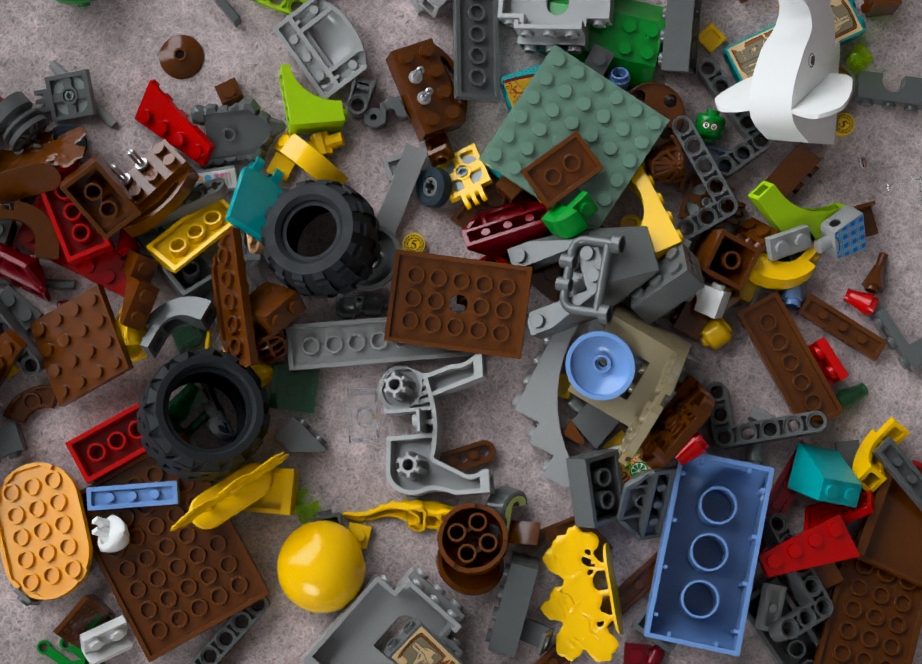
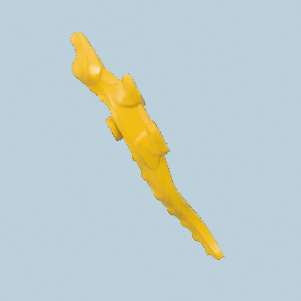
M407 499L403 501L392 500L387 504H380L377 508L369 509L368 511L343 512V517L358 521L394 517L407 521V527L416 532H423L425 528L436 529L439 532L443 518L455 506H448L439 501L419 499L410 501Z

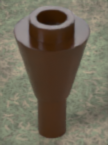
M879 253L876 264L861 283L866 292L878 294V292L884 291V266L888 254Z

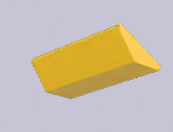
M221 199L182 217L146 246L147 250L159 261L163 268L177 273L220 239L228 230L235 227L225 220L230 204Z

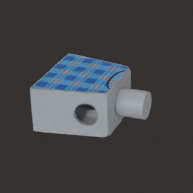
M849 204L821 223V238L813 242L817 253L826 252L836 259L866 250L863 213Z

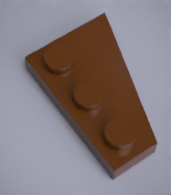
M12 329L0 335V386L27 346V343Z

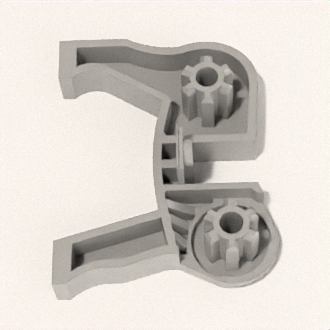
M475 354L463 363L450 364L430 373H421L408 366H395L387 370L381 377L378 391L385 407L383 408L385 414L391 417L412 415L413 427L417 428V432L422 433L386 437V477L390 485L398 492L417 497L434 492L451 493L459 497L495 494L493 470L482 469L476 474L469 475L440 461L443 442V421L439 399L488 380L487 357L485 355Z

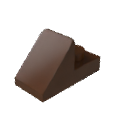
M235 77L214 86L222 105L230 107L244 98Z

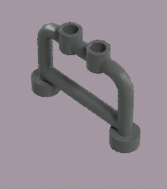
M614 234L611 239L587 235L578 236L570 243L567 254H561L559 266L564 268L563 277L558 276L556 278L555 289L560 291V303L566 312L594 317L602 324L609 325L612 322L614 309L610 305H603L612 253L623 254L626 247L625 236ZM581 245L604 247L593 308L573 305L569 301V294L574 285L572 279L573 271L578 262L576 254Z

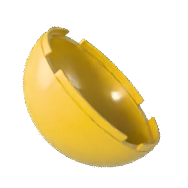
M313 521L298 527L286 538L279 551L277 575L282 590L295 605L309 612L331 613L344 608L358 595L365 578L366 562H364L361 544L349 529L332 521Z

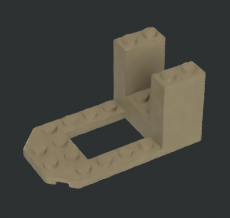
M619 303L616 308L613 307L614 315L612 322L609 325H601L605 327L603 331L618 335L630 346L634 354L645 359L639 372L635 374L627 390L613 399L594 400L579 393L572 384L568 391L628 426L621 442L622 444L618 449V452L621 453L618 462L627 466L664 408L662 405L665 400L672 394L692 344L655 322L650 325L647 324L633 309L623 303Z

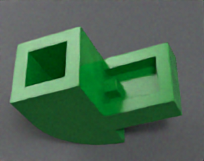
M582 191L568 206L556 203L541 219L552 235L560 238H571L588 228L586 222L599 208L589 193Z

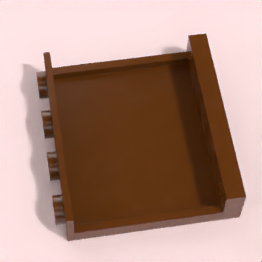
M884 469L887 479L873 492L875 496L874 512L862 518L854 540V544L860 554V557H856V559L922 588V512L889 472Z

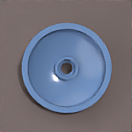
M592 331L580 336L571 345L566 356L565 367L569 381L579 393L594 400H609L618 397L630 386L635 376L636 362L633 351L621 337L608 331ZM600 359H606L607 365H602Z

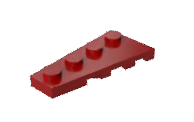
M155 79L150 80L134 119L201 166L207 165L215 145L197 125H193L188 120V115L183 109H178L172 102L173 98L159 88L160 84Z
M836 514L758 554V562L765 576L772 577L860 557V554L840 514Z

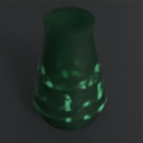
M860 383L837 390L835 395L843 410L848 411L863 397L868 395V389L865 384Z

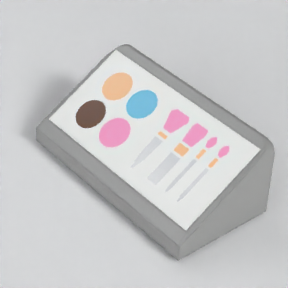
M236 166L197 170L196 173L199 175V178L193 189L213 179L221 178L229 188V192L234 191L238 181Z

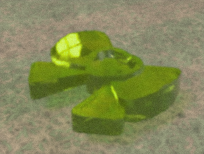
M298 488L295 513L299 517V522L304 524L309 521V518L314 516L315 511L319 510V502L316 500L306 506L302 499L307 494L308 489Z

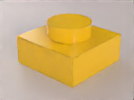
M349 522L348 529L358 539L361 548L367 549L372 527Z

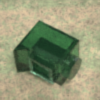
M192 326L182 327L174 331L172 337L179 353L181 354L186 349L190 350L204 344L203 340H206L207 331Z

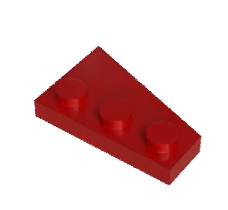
M872 490L860 493L857 507L829 502L806 506L803 531L836 514H840L844 524L847 525L873 513L875 496Z

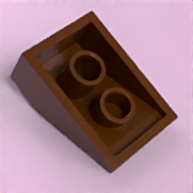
M99 152L62 179L60 189L105 240L142 213L115 171Z

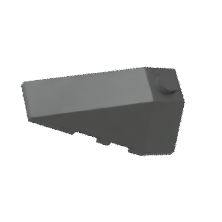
M152 228L136 236V239L147 255L152 258L154 257L147 250L146 246L165 232L164 228ZM204 253L199 254L177 273L163 268L158 263V271L177 298L195 296L205 299L213 288V260Z

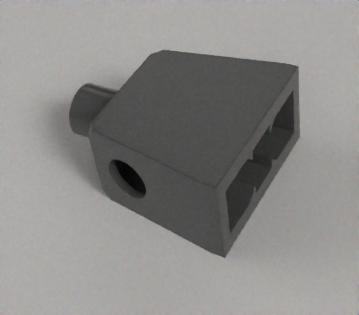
M576 395L567 405L577 414L571 422L574 423L577 430L595 450L620 422L587 402L585 404Z

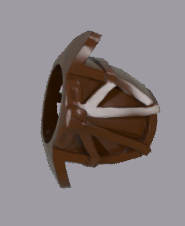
M671 134L669 136L673 140V144L666 143L664 146L658 147L647 154L646 168L648 174L656 181L671 184L679 182L676 192H681L686 181L684 153L676 136Z
M292 322L284 328L291 327L293 325ZM284 328L275 336L255 330L258 359L264 364L272 365L287 357L288 337Z

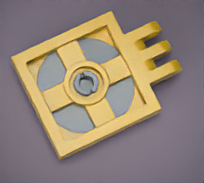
M474 143L455 152V158L447 163L436 166L447 171L451 177L452 191L449 197L451 202L455 203L462 199L467 210L472 208L469 202L470 199L473 200L475 205L480 204L477 198L478 195L481 196L483 201L488 200L483 188L493 183L485 164L479 160L481 155Z

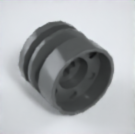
M21 91L10 94L0 102V135H3L2 140L9 144V147L14 152L23 150L25 146L35 141L45 131L49 120L44 115H41L37 108L32 109L33 103Z

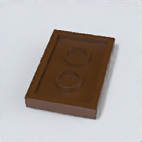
M576 131L522 169L520 173L546 209H549L602 171L604 167L578 131Z

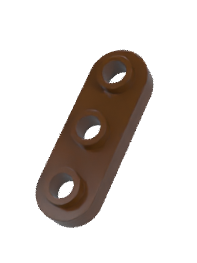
M481 440L441 453L440 461L463 471L492 461L495 457L496 449L490 441ZM486 447L489 450L487 456L480 454L481 448ZM459 455H466L467 461L460 463L458 461Z

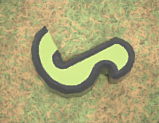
M501 486L495 489V494H491L488 498L486 506L494 509L502 517L508 531V536L513 507L527 505V497L522 491L509 486ZM485 521L482 522L481 528L484 526ZM489 523L487 533L493 534L499 540V526Z

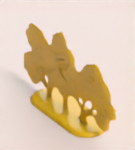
M284 452L276 454L263 464H246L196 496L189 506V511L171 527L170 531L185 527L191 522L201 529H213L224 523L270 491L272 486L270 471L287 459L289 454L283 455Z
M575 525L568 528L565 535H558L552 542V546L542 556V560L549 571L563 579V585L554 587L550 593V599L546 600L539 609L549 620L563 623L559 633L556 635V651L558 655L573 661L582 654L583 650H586L596 662L611 661L612 654L616 652L619 643L608 631L607 627L610 622L614 621L617 633L623 634V619L612 553L609 544L606 542L603 546L604 562H600L593 554L599 544L598 536L593 532H582ZM585 550H590L591 555L586 554ZM582 557L591 559V564H595V566L589 567L583 564ZM588 570H593L591 575H587ZM597 571L606 572L608 589L600 591L595 589L593 577ZM604 596H610L612 615L601 612L600 607ZM604 621L603 626H597V622Z

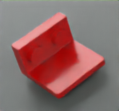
M825 337L818 339L808 346L830 386L849 376Z

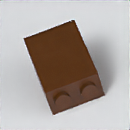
M724 229L703 231L693 254L699 259L702 276L705 277L704 281L708 283L718 282L725 285L726 288L742 292L762 250Z

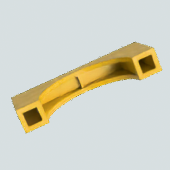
M643 161L627 187L638 196L643 205L644 217L641 226L648 227L658 260L671 248L684 242V238L679 229L675 230L673 216L670 211H665L663 197L660 192H655L653 188L655 187L654 180L650 174L646 175L644 171L646 167Z

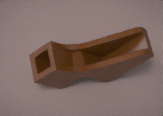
M129 249L121 269L126 275L127 282L120 324L143 332L160 290L151 284L159 261Z

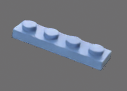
M179 481L86 488L87 511L180 504Z

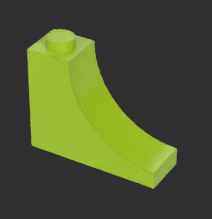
M290 64L280 65L278 77L289 135L342 131L344 123L348 121L346 108L343 109L342 101L328 100L313 95L295 79Z

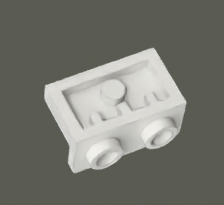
M123 615L80 634L81 650L89 664L102 663L133 648V643L127 635V623Z

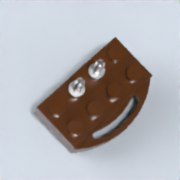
M432 38L390 52L386 58V63L419 142L433 138L443 132L447 133L459 129L466 121L467 100H461V104H459L458 99H454V85L449 73L443 66L444 63L454 76V62L440 47L434 44Z
M165 139L156 143L152 150L143 158L132 148H129L132 154L128 150L126 154L135 162V166L127 173H123L116 164H111L121 174L119 175L115 171L142 211L139 216L123 227L132 238L152 229L172 214L186 199L199 178L196 171Z

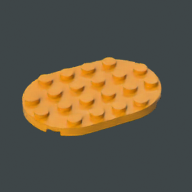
M36 462L25 464L12 471L3 480L4 483L0 488V552L5 573L15 588L20 589L34 599L54 600L70 594L87 576L93 555L92 540L82 496L78 485L71 475L62 468L48 463Z

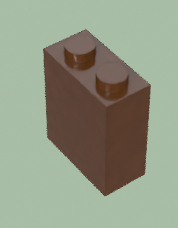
M267 281L249 294L254 329L275 336L307 309L297 290H291L290 288Z

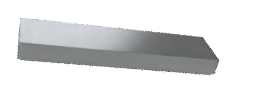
M406 143L377 215L379 225L387 228L394 235L428 152Z

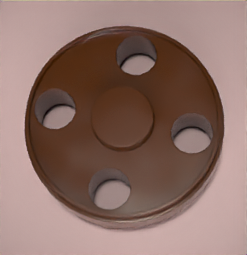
M647 82L634 87L628 92L631 95L636 91L641 92L644 95L643 103L670 120L666 128H669L671 134L675 135L672 123L678 116H685V109L681 98L672 88L658 82ZM666 96H673L675 98L676 104L674 107H667L664 104ZM684 120L679 121L676 125V129L679 132L683 127ZM659 136L652 148L664 146V144L670 143L673 140L671 138L663 139Z

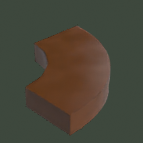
M38 385L25 390L21 394L19 393L9 403L3 416L26 423L30 415L37 410L43 408L55 409L57 400L52 386Z

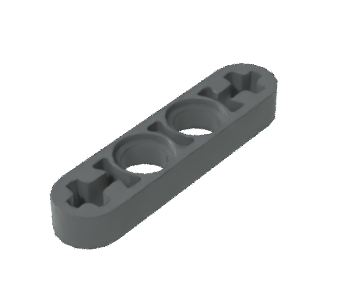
M217 178L192 189L180 206L153 228L162 227L223 199L228 194L229 188L223 179Z

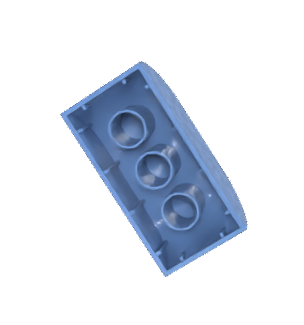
M702 454L683 466L677 460V470L663 523L649 594L644 636L739 657L775 468L709 454Z

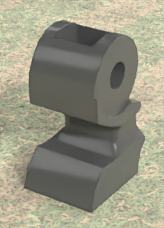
M389 96L387 100L380 103V109L369 108L364 114V121L372 130L385 128L387 126L388 114L392 111L396 113L399 120L406 121L409 119L399 96Z

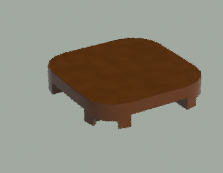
M690 374L686 376L682 383L677 381L674 388L676 394L663 408L638 449L640 454L638 458L651 469H661L704 424L714 409V397L703 384Z

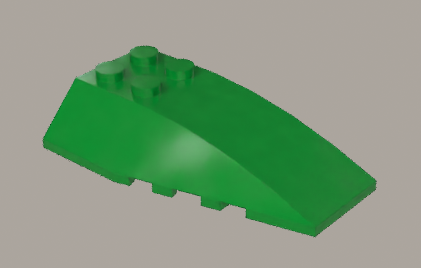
M548 0V11L554 15L564 13L568 8L569 0ZM614 0L613 26L594 28L590 25L588 52L582 51L581 54L570 55L585 63L594 44H597L615 54L603 75L605 78L608 79V75L613 68L623 67L628 70L631 77L627 90H631L643 83L652 82L661 44L660 34L665 26V20L662 19L663 7L634 0ZM538 51L546 56L549 54L546 51Z

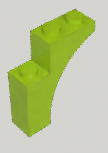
M764 180L747 195L772 228L782 232L805 224L809 226L810 237L813 241L821 238V223L846 206L834 202L818 208L798 207L786 199L774 184Z

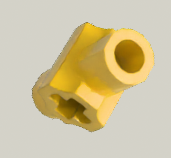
M328 131L317 132L309 136L310 141L307 142L324 157L334 154L333 149L345 146L342 132L329 135Z

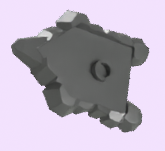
M243 98L240 102L230 107L228 105L218 107L217 104L208 103L206 106L198 104L191 108L193 123L200 126L205 125L206 135L215 145L208 164L205 166L200 165L202 169L224 167L228 162L234 163L237 160L252 161L254 163L257 156L265 159L268 152L266 147L273 143L276 136L285 131L286 124L282 120L272 118L267 112L260 111L261 107L252 98Z

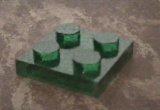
M275 363L269 399L270 408L314 414L320 369L289 371V364Z

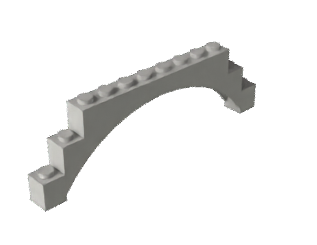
M684 238L682 243L689 248L692 242ZM578 326L544 339L543 342L546 343L543 352L538 351L533 361L536 366L533 372H527L523 380V384L526 385L523 392L518 391L512 404L516 405L515 411L538 422L536 426L532 424L526 437L530 438L528 443L552 454L551 458L546 457L542 464L541 470L544 471L542 476L566 488L570 486L566 458H569L560 430L557 392L564 355Z

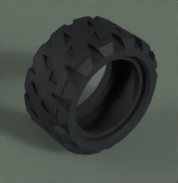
M197 349L195 352L186 351L171 358L168 363L164 364L145 388L140 398L139 410L137 412V429L142 435L140 441L147 454L157 460L155 464L167 473L180 475L179 479L192 482L203 480L209 482L222 479L241 467L262 445L269 429L271 417L268 414L270 409L266 388L262 389L261 379L250 366L246 368L238 364V359L240 358L228 352L220 354L216 349ZM191 383L208 384L222 391L232 402L237 415V430L233 441L221 448L203 449L183 440L175 431L169 417V400L172 392L183 385Z

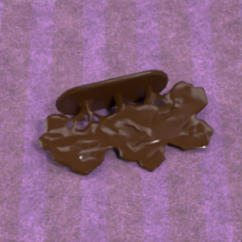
M78 127L67 131L57 140L53 139V133L44 131L35 141L25 146L24 151L19 155L14 154L12 150L1 149L0 204L58 188L61 184V175L55 166L59 165L66 168L74 164L77 159L83 157L85 147L76 144L83 139L87 131L83 127Z

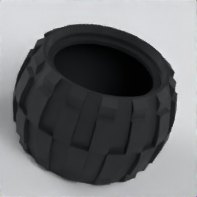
M326 179L317 180L316 182L314 180H305L296 183V187L291 190L285 189L277 196L278 200L273 207L269 206L265 214L266 224L264 227H261V243L265 247L263 254L270 270L275 273L279 281L291 290H297L303 296L334 298L339 293L346 295L357 289L356 285L362 280L366 281L373 273L371 268L375 261L378 262L381 253L379 240H381L382 235L379 221L374 216V210L367 200L351 187ZM331 212L337 225V233L333 244L318 256L305 257L297 253L298 242L304 228L319 215Z

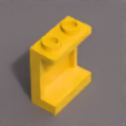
M274 468L271 470L272 486L270 491L242 510L295 516L299 470Z

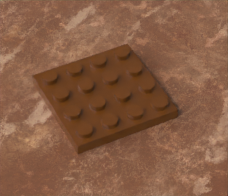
M101 284L91 287L30 323L32 334L43 357L44 367L59 407L69 405L134 368L105 289Z

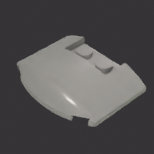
M308 0L272 28L314 88L324 99L330 98L368 69L365 49L359 34L349 19L329 2L324 0Z

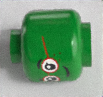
M707 109L706 113L701 112L697 115L695 127L703 141L715 143L716 140L722 138L726 120L724 117L719 116L720 111Z

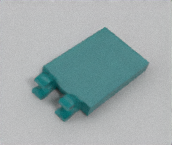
M257 156L254 163L251 161L248 167L245 166L241 170L225 220L261 242V227H264L267 221L265 214L269 206L273 207L277 202V196L283 191V189L278 187V184L284 172L275 168L273 175L268 174L266 176L260 171L265 165V160Z

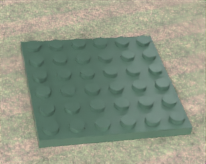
M554 45L479 157V160L539 199L520 171L571 134L578 131L604 169L557 203L568 206L582 191L588 192L599 210L586 222L588 225L587 229L599 228L670 120L557 45Z

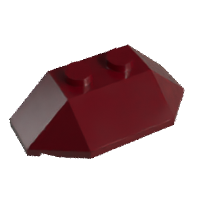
M519 200L479 213L469 222L467 227L461 230L467 250L496 257L508 253L507 249L528 241L540 239L549 230L541 218L551 208L546 209L543 203L536 201Z
M0 243V278L50 302L51 295L40 260L34 258L32 254L25 255L21 253L20 249L14 245L9 244L6 246Z

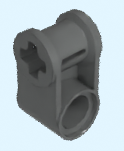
M360 76L353 79L347 103L348 111L352 118H364V114L369 109L371 100L374 97L378 79L370 80ZM356 103H361L364 105V108L360 111H355L352 109V106Z

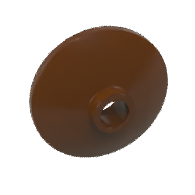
M176 35L169 38L163 44L159 60L161 67L169 76L177 79H186L192 77L201 69L204 61V52L199 42L193 37ZM184 52V57L177 58V53Z

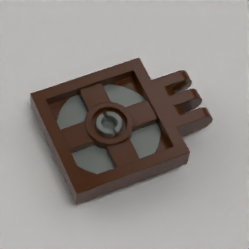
M691 175L677 216L678 218L684 219L713 203L698 175ZM715 181L710 183V190L714 193H718L723 189V184ZM729 186L730 190L734 194L735 188ZM726 199L721 203L723 212L729 213L733 211L735 205L732 200ZM737 201L738 208L745 209L746 204ZM737 210L735 214L710 227V229H722L724 222L739 226L740 221L732 217L742 218L743 212ZM704 211L701 215L702 222L705 224L712 223L714 214L711 211Z

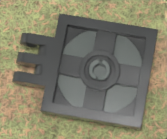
M89 69L44 77L46 89L34 91V96L43 95V99L35 100L36 105L45 104V107L38 108L41 113L51 112L53 122L98 114Z

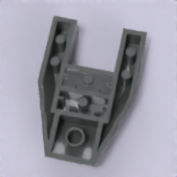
M647 226L586 229L571 238H560L552 235L507 249L511 264L533 267V271L559 262L561 254H567L570 243L578 236L587 235L609 239L614 234L625 236L626 247L623 254L612 253L603 305H610L612 307L617 303H621L629 293L641 287L661 271ZM581 245L578 248L576 254L578 262L572 277L574 282L571 291L572 296L569 297L571 304L593 308L604 247ZM560 301L529 312L526 315L531 336L541 339L597 319L568 313L562 308Z

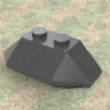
M675 466L639 471L624 484L617 520L634 534L639 541L661 536L677 470Z

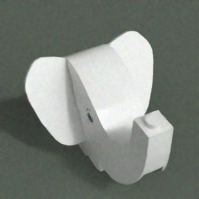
M778 0L780 7L777 23L761 49L753 76L738 82L717 95L715 98L716 108L720 112L750 111L755 127L768 140L834 145L837 113L842 111L850 101L853 93V79L846 74H839L840 42L835 41V21L829 0Z

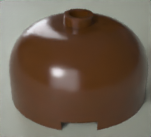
M465 503L453 508L443 518L437 535V541L441 555L453 569L467 575H480L491 571L500 564L507 552L509 537L502 517L494 509L481 504ZM485 521L484 526L481 528L482 522ZM489 523L499 526V540L493 534L487 533ZM474 540L479 541L477 548L471 545Z

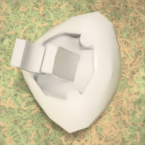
M112 514L107 519L96 516L92 520V524L98 526L92 530V534L98 536L97 543L101 552H117L128 545L130 540L129 530L121 518Z

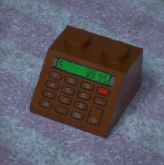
M95 594L85 595L53 632L77 648H81L80 634L112 620L110 616L114 611Z

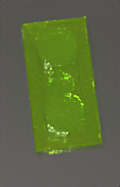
M862 41L856 44L846 55L848 67L852 71H856L857 74L860 70L865 71L875 60Z

